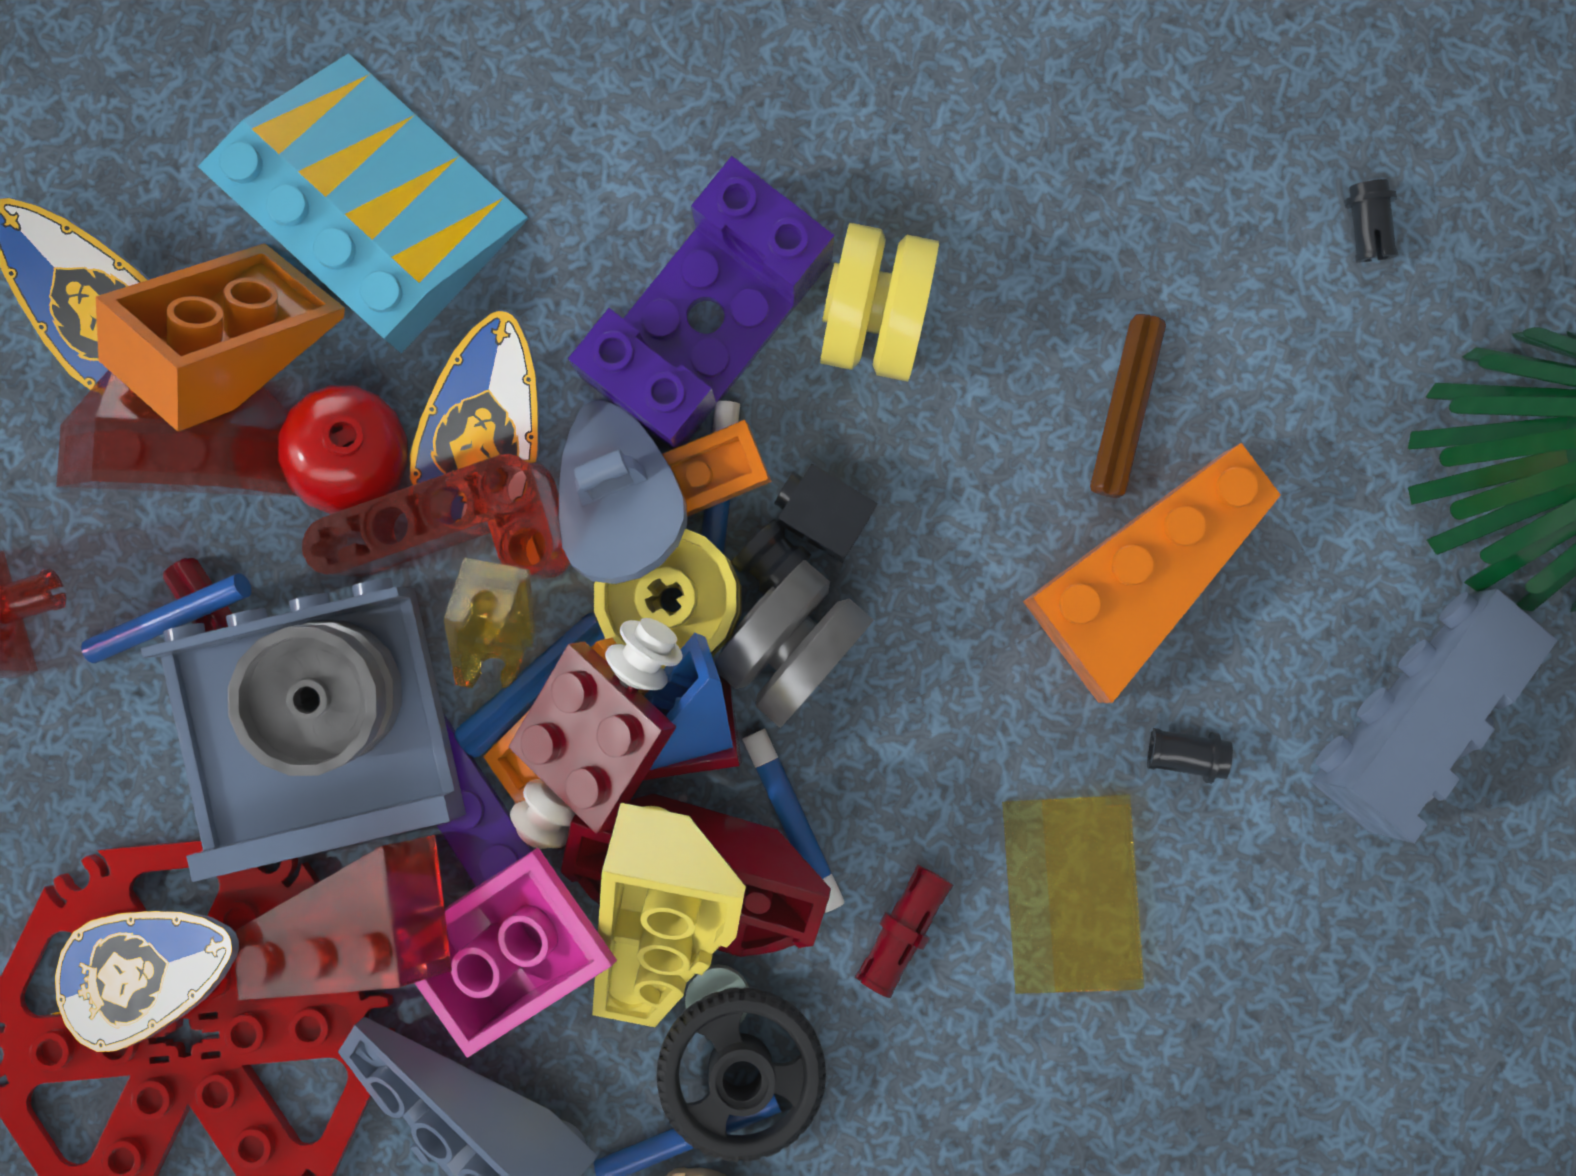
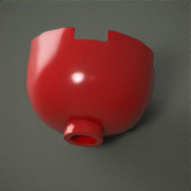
M330 385L308 393L290 409L278 435V461L289 488L307 505L331 515H341V512H359L370 507L373 509L380 506L398 489L408 464V437L397 413L378 395L357 386Z

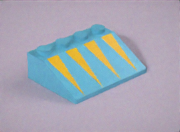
M349 53L243 119L198 166L199 169L400 353L417 338L529 219Z

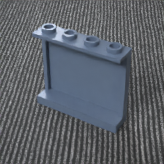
M391 578L366 581L352 586L354 597L330 602L329 593L304 596L289 601L291 612L268 617L266 608L237 612L226 616L228 625L226 628L206 632L204 623L175 627L163 631L165 642L141 648L143 658L161 657L203 851L186 856L192 882L446 823L466 814L415 588L393 587ZM344 620L371 631L391 651L401 675L402 705L392 730L373 750L319 776H288L261 765L240 744L228 717V685L238 660L259 638L285 627L302 625L311 621Z

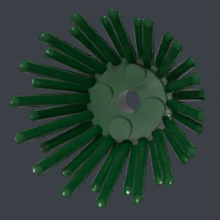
M1532 327L1523 330V332L1511 333L1520 342L1576 359V333L1567 331V336L1541 327ZM1479 347L1462 356L1467 361L1478 363L1480 367L1486 370L1576 387V365ZM1435 383L1426 395V398L1450 400L1449 410L1451 413L1554 417L1421 430L1410 433L1409 450L1447 447L1441 451L1439 456L1440 463L1444 467L1526 456L1408 487L1411 505L1510 482L1453 502L1450 506V513L1458 520L1491 510L1494 511L1427 539L1426 541L1436 555L1559 506L1480 551L1482 561L1490 565L1464 582L1479 592L1576 535V389ZM1576 542L1528 580L1525 589L1529 593L1516 603L1518 607L1522 610L1534 611L1576 576ZM1576 601L1572 604L1570 612H1576Z

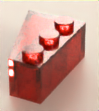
M435 835L382 845L235 930L234 932L239 941L238 954L234 960L239 1000L401 988L452 971Z

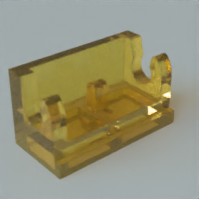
M470 558L463 559L444 616L455 685L473 688L482 674V664L490 658H498L505 663L500 676L503 688H507L516 680L526 647L533 648L535 638L530 570Z

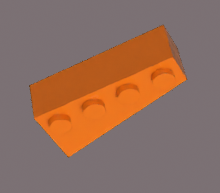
M1240 443L1208 463L1026 598L1023 603L1098 703H1113L1281 494L1243 444Z

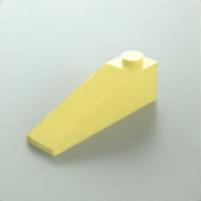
M625 803L620 804L602 869L598 924L599 935L617 961L613 966L595 976L592 1013L594 1016L656 1027L684 996L687 982L695 974L702 976L711 965L713 953L720 946L727 948L737 936L746 886L687 815L671 813L657 806L640 807Z

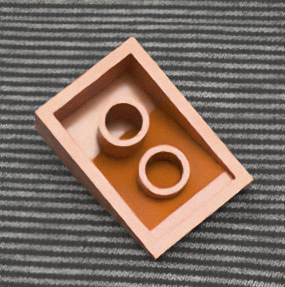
M263 243L96 296L98 359L100 363L179 432L239 407L344 318L345 307Z

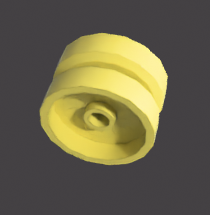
M849 223L840 263H834L826 298L823 322H827L820 363L852 370L860 362L866 332L879 334L873 359L876 375L908 382L927 308L939 241L907 234L898 243L892 273L880 271L886 242L882 229Z
M685 529L679 546L661 566L639 579L618 584L595 582L594 613L605 639L612 637L617 644H627L620 634V627L625 621H641L643 618H651L663 623L674 632L677 637L676 644L680 649L694 633L705 636L713 658L734 634L742 614V586L731 561L705 536ZM668 588H678L683 596L676 599L682 607L675 612L665 610L661 605V596Z

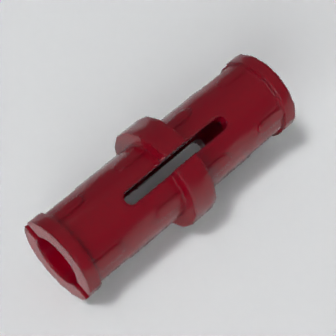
M919 864L915 867V871L907 883L906 889L899 901H897L891 914L885 912L881 918L879 925L883 928L868 957H866L855 975V978L861 981L863 985L887 998L892 997L904 970L913 958L918 948L924 950L930 939L926 932L933 922L932 920L939 907L943 904L949 891L954 886L946 879Z

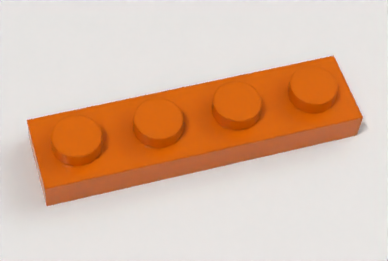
M742 420L662 454L673 471L686 501L687 517L772 482L749 423L746 420ZM559 497L511 517L529 567L535 577L541 578L571 565L561 543L558 518Z

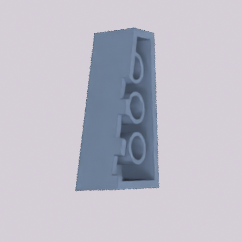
M1499 589L1473 592L1471 595L1468 592H1464L1454 598L1440 614L1439 620L1445 625L1429 643L1427 640L1418 642L1402 657L1398 668L1404 673L1389 690L1385 688L1376 690L1362 703L1357 711V716L1362 722L1347 739L1343 736L1336 737L1318 755L1315 763L1321 769L1310 782L1367 832L1415 844L1427 827V824L1417 815L1425 804L1434 797L1438 801L1446 800L1460 780L1451 771L1454 763L1458 758L1464 757L1474 750L1482 749L1495 730L1493 728L1494 720L1489 717L1493 708L1503 709L1516 701L1557 643V639Z

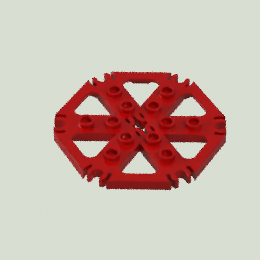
M201 840L97 850L105 858L107 865L96 854L88 855L81 860L84 868L90 875L89 883L84 889L78 887L68 873L54 878V885L44 887L0 977V1022L5 1024V1027H0V1047L4 1054L0 1064V1078L6 1075L9 1082L0 1085V1118L38 1176H158L190 1108L236 1176H335L372 1097L338 1051L354 1025L363 1017L369 1019V1012L372 1008H383L393 1003V995L381 992L366 997L363 989L373 986L386 988L390 983L308 862L302 863L299 876L293 884L287 879L294 874L298 865V857L281 861L280 867L275 872L269 871L263 865L216 876L219 882V890L207 916L231 927L236 933L239 941L236 959L224 979L211 994L186 1015L154 1036L118 1051L97 1052L79 1043L64 1024L61 1014L36 1015L32 1013L25 1002L26 989L51 938L56 933L61 931L73 933L89 921L116 914L147 911L133 890L136 879L144 872L189 868L186 856L203 851ZM298 911L304 914L340 967V978L333 989L244 997L283 913ZM218 1012V1015L206 1016L205 1013ZM183 1019H189V1025L193 1030H201L202 1033L219 1032V1035H209L192 1045L191 1053H186L183 1042H173V1039L156 1040V1037L166 1036L181 1028L184 1022ZM220 1051V1055H208V1052ZM169 1056V1060L155 1061V1057ZM334 1058L345 1066L348 1075L347 1084L319 1140L311 1143H305L300 1140L251 1065ZM130 1076L90 1159L80 1164L68 1161L62 1155L32 1109L31 1097L35 1088L44 1083Z

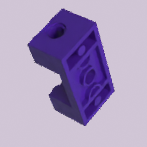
M733 156L728 159L691 205L696 229L625 317H620L608 308L568 357L580 378L613 404L626 411L641 426L672 450L685 445L714 410L717 402L722 400L830 265L833 258L834 234ZM703 301H711L718 304L724 312V321L720 328L708 334L695 331L688 323L690 310L697 303Z

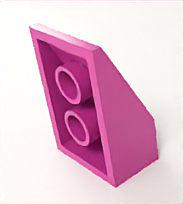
M536 848L457 899L391 948L467 1058L607 970L617 961L539 848Z

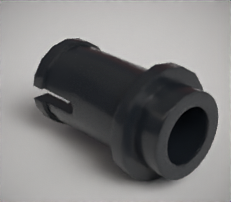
M1370 180L1350 186V198L1344 200L1345 208H1352L1357 253L1355 256L1356 263L1371 262V258L1375 257L1378 258V261L1397 257L1398 249L1395 245L1391 202L1397 199V193L1394 190H1390L1389 180Z
M1153 728L1150 735L1147 768L1201 775L1205 783L1212 784L1216 778L1227 779L1232 765L1233 745L1231 741L1221 740L1220 734L1211 732L1209 737L1206 738Z

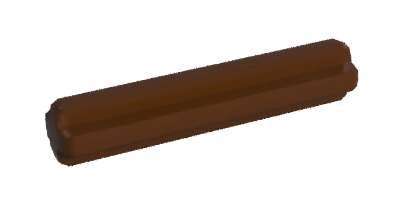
M1136 314L1129 323L1090 484L1091 491L1101 496L1120 498L1127 490L1166 329L1165 321L1159 317L1149 314Z

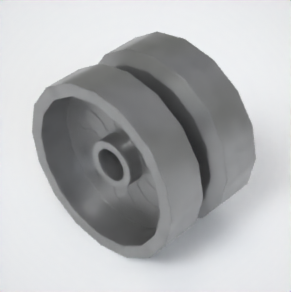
M803 560L776 589L772 587L757 602L734 630L736 635L714 662L718 674L735 689L748 686L768 663L777 670L757 694L756 707L780 728L874 621L851 599L838 601L818 624L814 622L809 616L827 596L830 581L806 560Z
M344 620L311 621L302 625L285 627L259 638L238 660L228 685V717L240 744L261 765L288 776H319L373 750L392 730L402 705L401 675L391 651L371 631Z

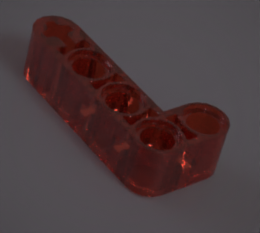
M511 454L497 455L322 517L309 526L302 541L303 556L312 569L322 574L344 577L371 575L489 533L492 535L499 560L513 574L540 579L555 578L564 573L570 565L561 543L558 518L559 493L553 476L542 464ZM523 471L527 479V488L521 499L513 503L509 496L508 487L514 475ZM463 492L467 499L466 513L461 520L455 523L451 516L452 501L458 494ZM404 513L408 520V529L404 538L397 542L394 536V525L398 517ZM540 532L545 539L546 549L542 559L533 565L527 557L526 547L530 538ZM347 537L364 540L365 544L354 543L346 546Z

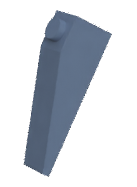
M363 1017L354 1025L338 1051L381 1110L393 1118L403 1117L411 1127L415 1143L410 1148L422 1164H428L434 1160L448 1176H581L598 1156L586 1145L584 1136L574 1125L560 1120L551 1110L366 1017Z

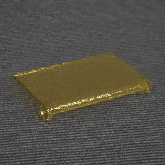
M1130 794L1002 802L1015 994L1124 991L1145 988Z

